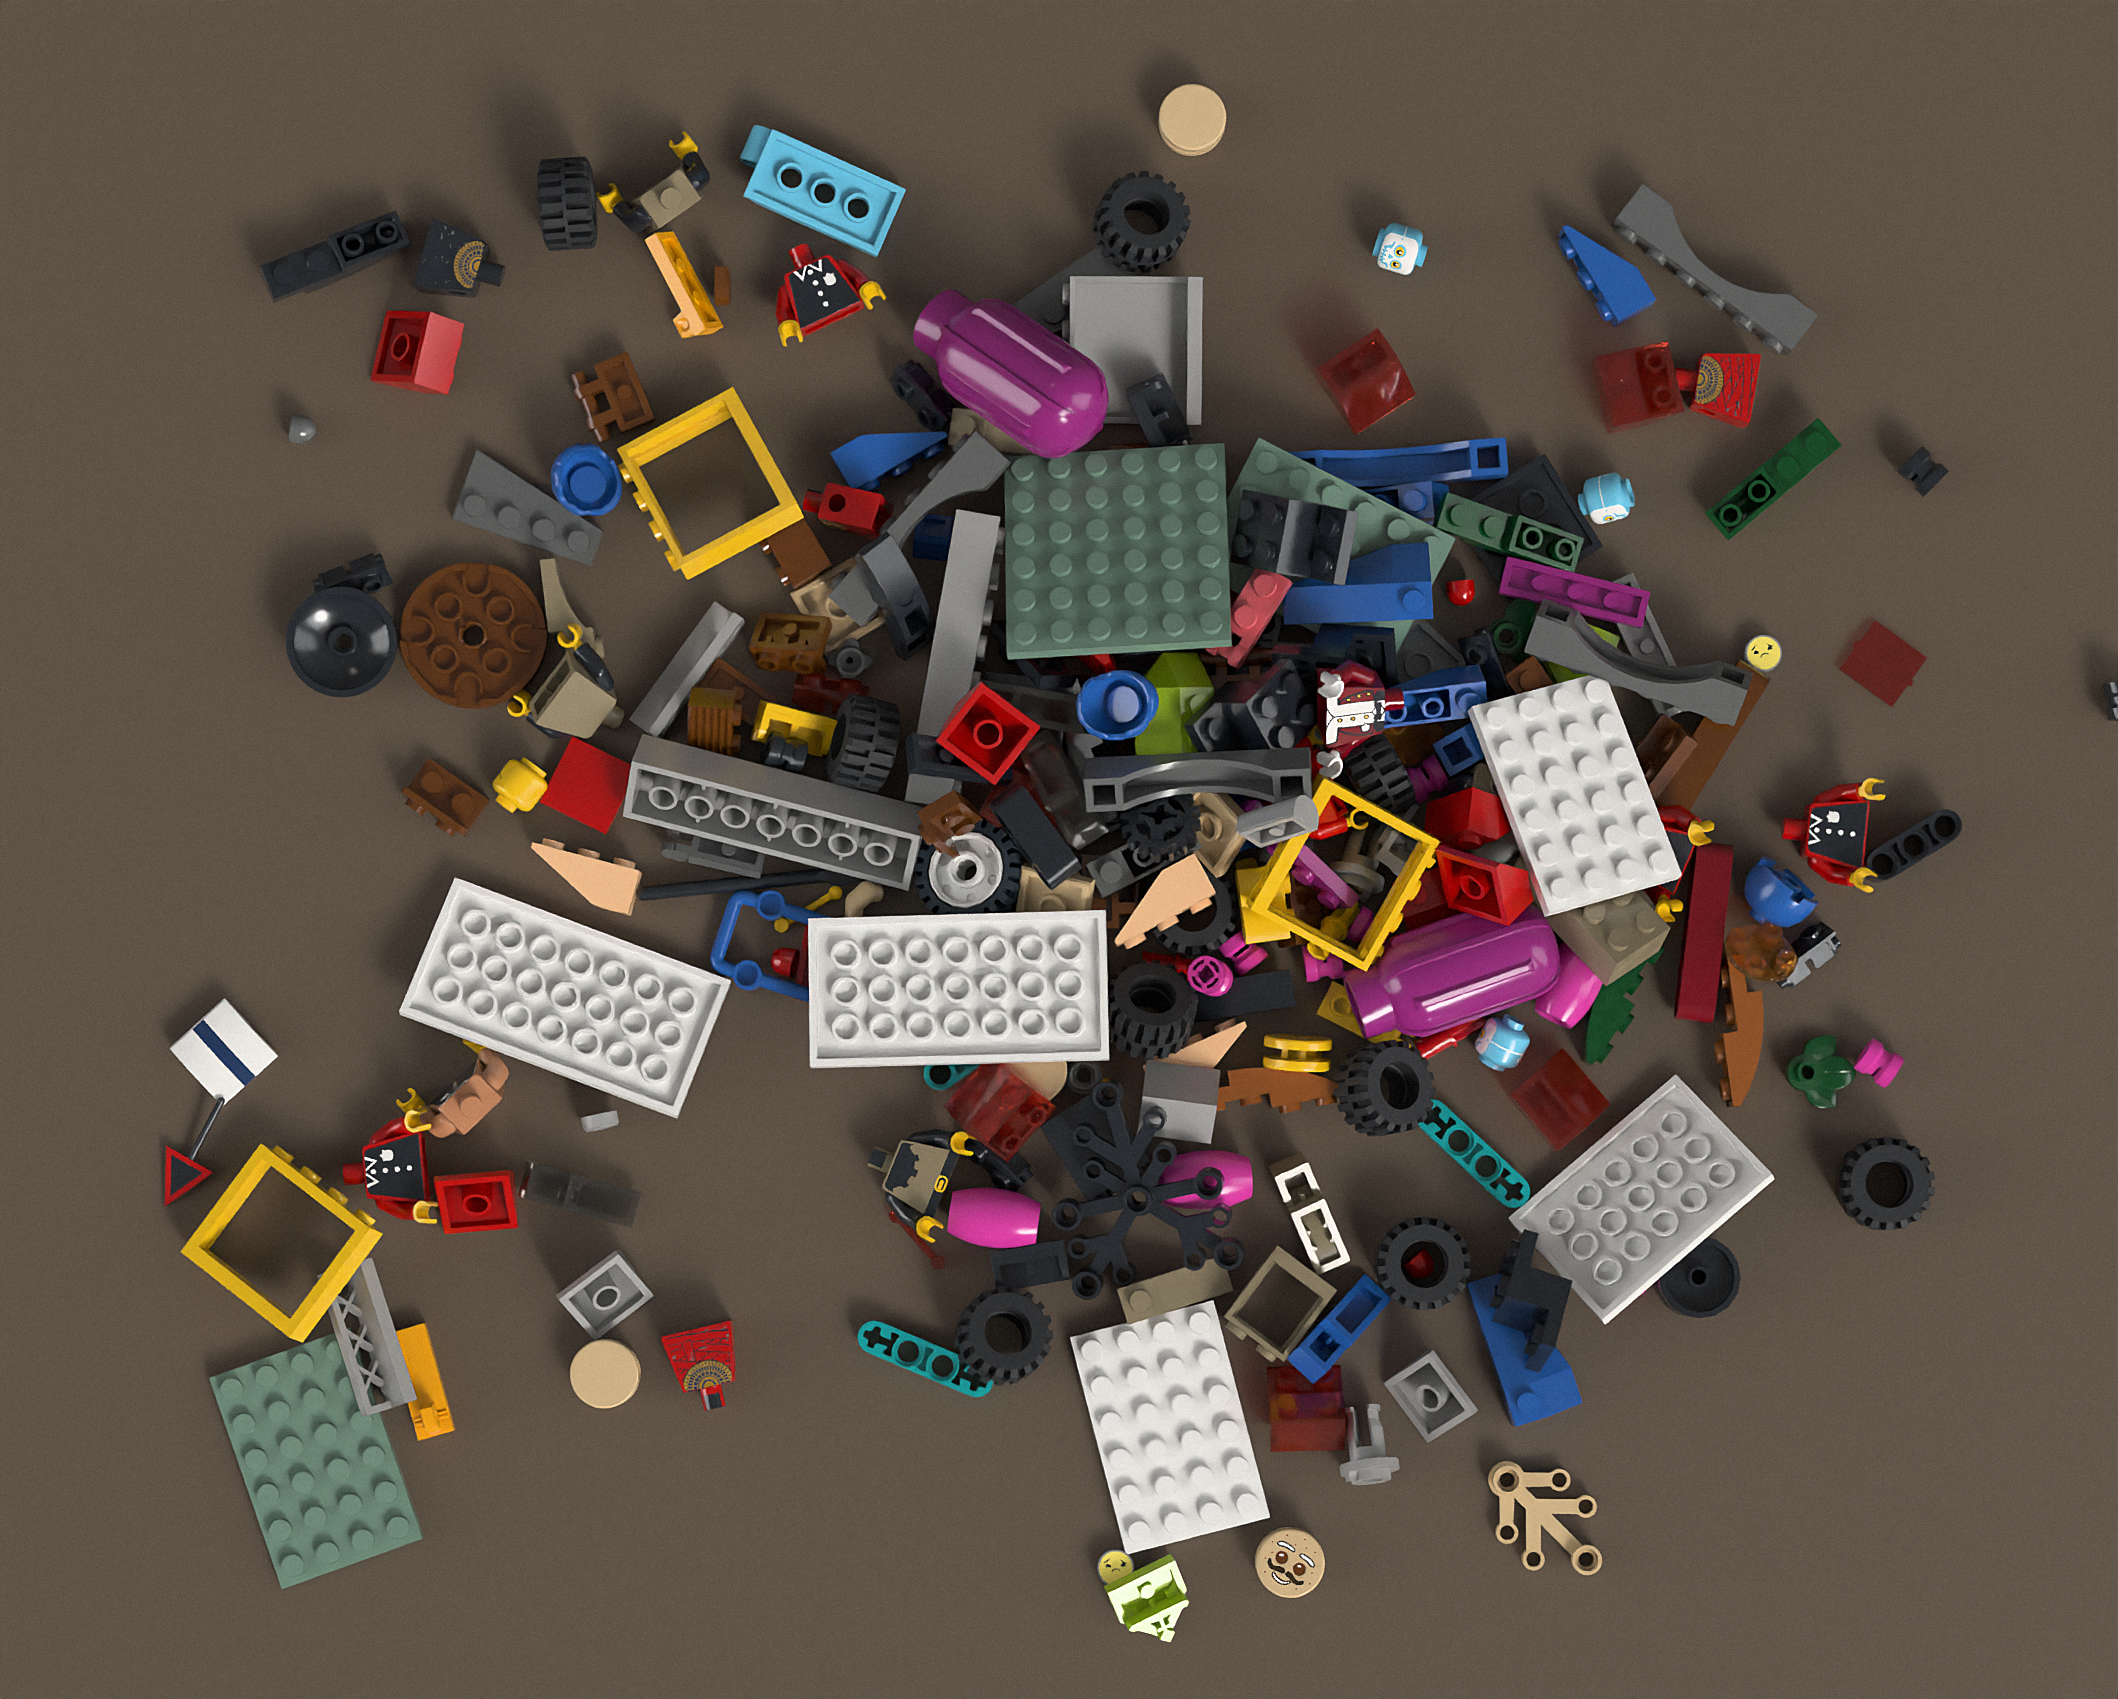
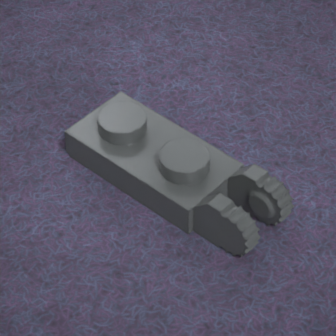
M666 828L665 832L671 838L686 842L692 841L691 846L675 844L674 842L663 843L660 852L666 858L680 862L688 860V863L760 879L766 857L765 853Z

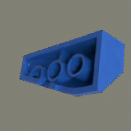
M1428 542L1391 544L1350 560L1345 586L1311 578H1305L1292 583L1283 598L1284 625L1433 618Z
M1497 1273L1466 1283L1511 1425L1517 1427L1581 1404L1582 1400L1572 1368L1556 1346L1540 1373L1525 1369L1528 1355L1523 1354V1348L1529 1333L1492 1322L1495 1308L1489 1307L1494 1287L1498 1286L1502 1276Z

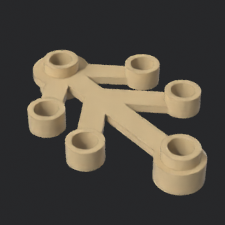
M1502 1461L1494 1465L1488 1475L1490 1489L1499 1496V1524L1495 1528L1496 1538L1504 1544H1511L1518 1537V1529L1513 1524L1515 1498L1526 1510V1550L1522 1553L1521 1561L1527 1569L1535 1571L1544 1565L1545 1557L1541 1552L1542 1525L1571 1555V1564L1577 1572L1583 1575L1596 1573L1602 1565V1556L1598 1549L1588 1544L1582 1545L1552 1515L1577 1514L1583 1518H1589L1597 1510V1503L1594 1498L1589 1495H1580L1576 1499H1536L1525 1487L1550 1486L1556 1491H1564L1571 1482L1568 1472L1561 1468H1555L1550 1472H1523L1516 1463ZM1508 1472L1513 1476V1482L1510 1486L1504 1487L1500 1483V1476ZM1556 1473H1563L1566 1479L1564 1485L1556 1487L1552 1482V1478ZM1584 1499L1590 1500L1592 1508L1588 1513L1580 1512L1578 1507L1580 1501ZM1509 1525L1512 1527L1513 1536L1510 1539H1503L1500 1536V1530L1503 1526ZM1531 1552L1538 1553L1540 1557L1539 1563L1535 1566L1528 1565L1526 1561L1527 1555ZM1584 1552H1589L1592 1556V1562L1588 1566H1582L1579 1563V1556Z

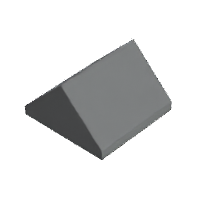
M1146 1060L1137 1134L1143 1125V1116L1150 1107L1158 1106L1166 1112L1167 1121L1161 1130L1155 1132V1137L1211 1144L1218 1101L1220 1070ZM1149 1115V1120L1153 1124L1161 1123L1159 1115Z
M615 1250L556 1295L558 1300L594 1340L600 1338L654 1297L652 1291L621 1250Z
M1432 1349L1426 1350L1384 1382V1385L1427 1443L1478 1411Z

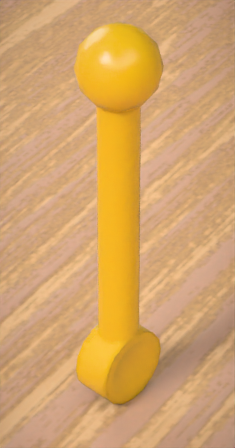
M832 886L826 895L804 908L813 911L830 900H838L842 897V889L838 886ZM781 918L775 921L774 927L778 932L784 933L789 929V925L795 921Z

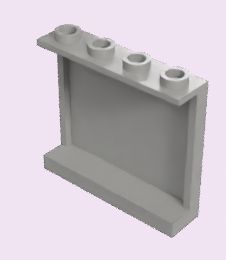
M1070 276V283H1063L1062 306H1070V320H1062V340L1068 342L1078 351L1092 359L1101 368L1106 378L1109 403L1103 423L1140 424L1128 400L1126 389L1163 372L1186 424L1201 425L1203 277Z

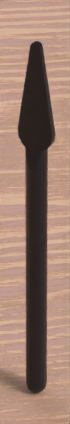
M819 868L761 874L760 879L740 876L642 886L636 890L635 895L640 901L825 882L841 887L861 882L865 879Z

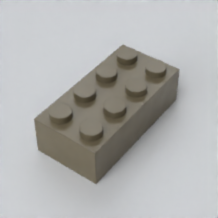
M1520 856L1515 867L1527 871L1524 860ZM1530 879V884L1534 898L1531 904H1533L1536 908L1542 911L1541 905L1539 903L1538 897L1536 895L1535 889ZM1636 891L1546 916L1551 928L1605 986H1608L1657 953L1670 930L1665 921Z

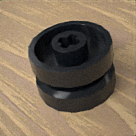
M1705 1238L1654 1282L1655 1292L1662 1303L1676 1314L1693 1318L1716 1316L1728 1308L1738 1294L1741 1280L1738 1261L1728 1247L1716 1239ZM1695 1270H1700L1699 1275L1703 1276L1702 1283H1694L1692 1281V1273Z

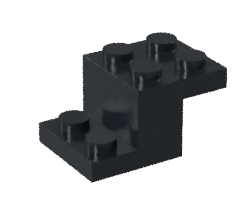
M1243 489L1229 562L1273 573L1311 578L1345 586L1359 512L1312 501Z
M1322 623L1311 647L1275 645L1271 652L1273 665L1279 659H1291L1316 708L1317 669L1337 668L1347 660L1355 661L1375 670L1384 685V689L1399 685L1394 628Z
M1279 659L1258 681H1227L1183 726L1197 752L1294 748L1317 724V708L1291 659Z
M1524 1229L1518 1241L1512 1239L1507 1253L1503 1254L1498 1269V1274L1502 1276L1498 1286L1494 1287L1489 1307L1495 1308L1492 1322L1529 1333L1523 1348V1354L1528 1355L1525 1369L1540 1373L1555 1349L1573 1280L1530 1267L1539 1233Z

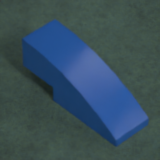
M1364 1274L1316 1324L1286 1359L1314 1384L1331 1368L1345 1350L1358 1339L1392 1299L1373 1280Z

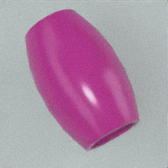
M1563 941L1558 946L1561 965L1559 979L1548 992L1536 998L1534 1011L1557 1025L1571 1029L1593 1005L1603 983Z
M1202 1150L1179 1154L1171 1165L1165 1167L1158 1179L1159 1185L1196 1177L1201 1169L1214 1167L1222 1172L1225 1178V1186L1221 1194L1212 1200L1202 1199L1195 1193L1161 1202L1181 1209L1210 1210L1218 1203L1232 1206L1252 1197L1253 1190L1250 1159L1248 1156L1220 1150ZM1204 1177L1207 1185L1215 1186L1217 1184L1214 1177Z
M973 1187L953 1191L947 1232L966 1242L984 1247L1006 1249L1034 1245L1037 1239L1041 1203L1021 1193L1007 1189Z

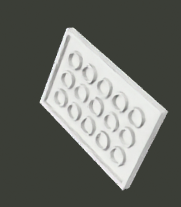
M1588 675L1472 706L1468 710L1545 917L1677 880L1682 876L1607 681Z
M1675 1074L1508 1219L1521 1234L1524 1229L1539 1233L1535 1245L1536 1251L1560 1277L1573 1280L1571 1289L1606 1325L1771 1183L1774 1177L1758 1158Z
M1214 1300L1166 1312L1129 1325L1123 1323L1070 1337L1124 1549L1127 1554L1270 1518Z

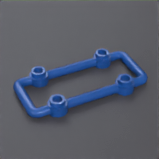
M740 890L732 894L727 902L710 953L712 968L721 975L733 978L735 984L741 989L753 991L761 987L809 1003V987L766 974L761 966L753 961L745 960L735 964L724 960L743 904L756 908L759 915L769 921H776L785 917L808 925V919L833 917L789 904L782 894L774 890H768L762 894L749 890Z

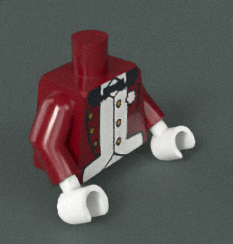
M1352 660L1345 661L1337 668L1317 669V731L1325 747L1329 748L1328 753L1321 751L1317 755V762L1324 765L1319 769L1320 774L1331 779L1338 777L1343 768L1342 761L1351 750L1371 736L1382 733L1384 730L1385 711L1404 708V695L1401 687L1384 689V685L1375 670Z

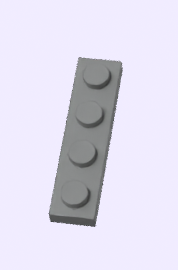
M1634 573L1613 581L1614 583L1641 589ZM1648 605L1641 629L1614 623L1628 655L1658 665L1676 666ZM1655 698L1649 699L1657 717L1661 713L1672 717L1683 712L1667 702Z

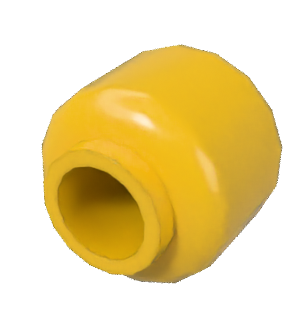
M525 757L520 761L516 759L509 760L492 783L493 789L499 794L495 801L511 813L516 808L525 812L530 811L547 790V783L543 779L546 773Z

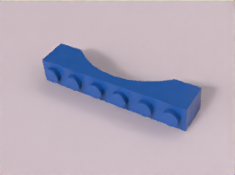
M1506 437L1395 449L1288 452L1359 489L1383 488L1425 481H1435L1443 484L1501 480L1508 475Z

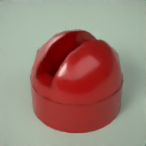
M1474 580L1445 583L1446 595L1454 605L1465 606L1473 600L1475 595Z
M789 947L776 949L773 952V957L770 959L771 968L780 976L793 978L798 967L799 950Z
M1421 1248L1401 1266L1412 1278L1425 1279L1432 1274L1434 1261L1425 1248Z

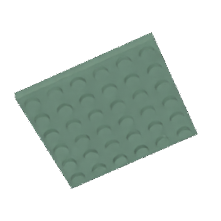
M1224 443L1072 452L1057 459L1044 458L1040 455L1006 457L1011 462L1005 470L1006 645L1008 660L1232 646Z

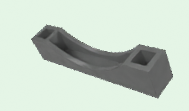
M1644 184L1637 190L1612 225L1617 229L1616 234L1623 241L1630 245L1638 244L1646 250L1645 256L1659 267L1666 265L1676 273L1674 277L1680 284L1689 289L1695 287L1705 295L1703 299L1708 305L1718 311H1721L1723 308L1734 317L1732 321L1736 326L1747 333H1750L1752 330L1763 339L1761 343L1774 354L1779 355L1782 353L1787 356L1818 317L1816 313L1789 293L1769 294L1751 291L1734 285L1713 273L1696 257L1685 242L1677 225L1672 205Z
M975 431L972 436L965 433L952 448L956 452L947 464L944 461H940L928 475L931 482L922 491L916 488L903 503L907 507L906 510L898 518L891 516L878 532L882 535L887 531L901 550L905 540L916 525L930 512L949 500L969 493L988 490L1011 462L978 432ZM857 554L854 558L858 562L849 573L845 570L842 571L829 586L833 591L828 597L856 623L865 627L881 610V607L872 600L860 558Z
M1544 598L1524 652L1534 655L1540 661H1551L1568 667L1574 673L1591 675L1607 681L1611 686H1622L1636 691L1642 697L1648 699L1655 698L1672 704L1681 711H1692L1708 717V719L1715 723H1726L1734 726L1753 675V672L1719 660L1702 665L1681 667L1658 665L1639 660L1603 640L1587 624L1578 610Z
M1310 747L1086 758L1084 788L1087 812L1123 811L1158 798L1190 793L1241 794L1272 803H1278L1300 795H1306L1312 800L1313 778Z

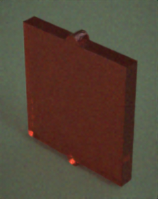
M1875 620L1862 639L1853 644L1854 650L1839 670L1892 707L1905 688L1913 685V677L1927 658Z

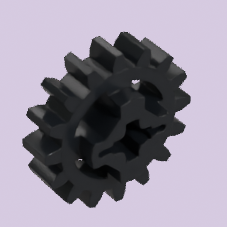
M1183 794L1158 798L1126 809L1128 813H1121V823L1125 825L1121 828L1123 838L1128 839L1129 849L1132 851L1139 847L1138 851L1142 859L1147 857L1149 853L1153 854L1156 863H1159L1161 855L1165 854L1170 861H1174V852L1177 850L1186 855L1188 853L1186 843L1196 844L1197 836L1195 832L1202 830L1201 820L1198 819L1201 817L1199 806H1193L1195 804L1193 795L1188 794L1183 797ZM1171 804L1177 806L1180 810H1174ZM1141 834H1147L1151 840L1146 839Z

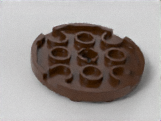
M464 562L440 569L416 588L402 614L400 649L408 671L428 694L450 706L464 709H484L509 701L514 698V694L524 690L531 683L545 657L548 631L545 615L538 599L531 589L515 574L493 564ZM470 626L482 628L484 637L481 644L471 646L465 643L464 632Z

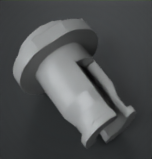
M1356 816L1354 819L1355 824L1363 821L1369 822L1366 816ZM1380 823L1379 828H1374L1366 857L1359 855V851L1367 827L1364 829L1354 828V831L1348 838L1342 861H1334L1328 864V867L1360 897L1359 899L1362 902H1367L1371 894H1378L1383 890L1385 879L1376 872L1379 860L1375 857L1382 848V845L1377 841L1388 826L1386 823Z
M1379 1404L1366 1405L1372 1446L1362 1447L1357 1410H1354V1407H1348L1343 1410L1348 1420L1346 1433L1350 1462L1341 1464L1339 1467L1341 1477H1346V1482H1351L1353 1485H1369L1389 1481L1392 1479L1391 1472L1400 1469L1399 1459L1387 1457L1383 1426L1378 1412L1381 1410Z

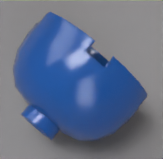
M1762 856L1752 867L1745 880V898L1752 907L1749 914L1763 926H1767L1771 922L1779 927H1790L1802 922L1819 904V900H1813L1814 892L1787 868L1784 871H1777L1772 868L1776 861Z

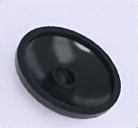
M332 587L314 593L297 607L287 627L286 651L294 672L307 686L327 696L351 697L369 691L388 674L396 657L397 633L389 612L376 598L356 588ZM341 634H346L350 637L351 644L349 647L343 648L338 644V637Z

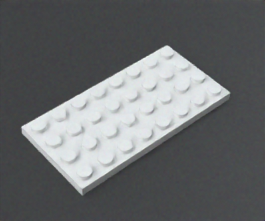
M455 877L399 1013L407 1018L677 1119L730 987L731 980Z
M1106 910L808 919L811 1068L1109 1060Z

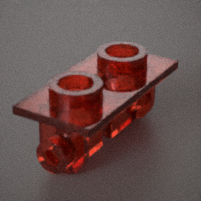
M798 674L793 687L799 689H794L792 703L799 704L798 708L824 712L826 700L833 701L831 714L836 715L839 707L850 693L868 696L870 687L864 686L861 681L852 678H842L840 681L826 679L824 674Z

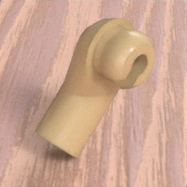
M869 880L861 882L846 897L845 917H863V909L871 902H880L883 898L884 889L882 885Z

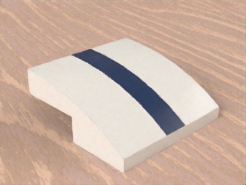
M226 998L218 1003L170 1047V1050L216 1100L220 1097L225 1099L224 1105L278 1057L277 1053Z

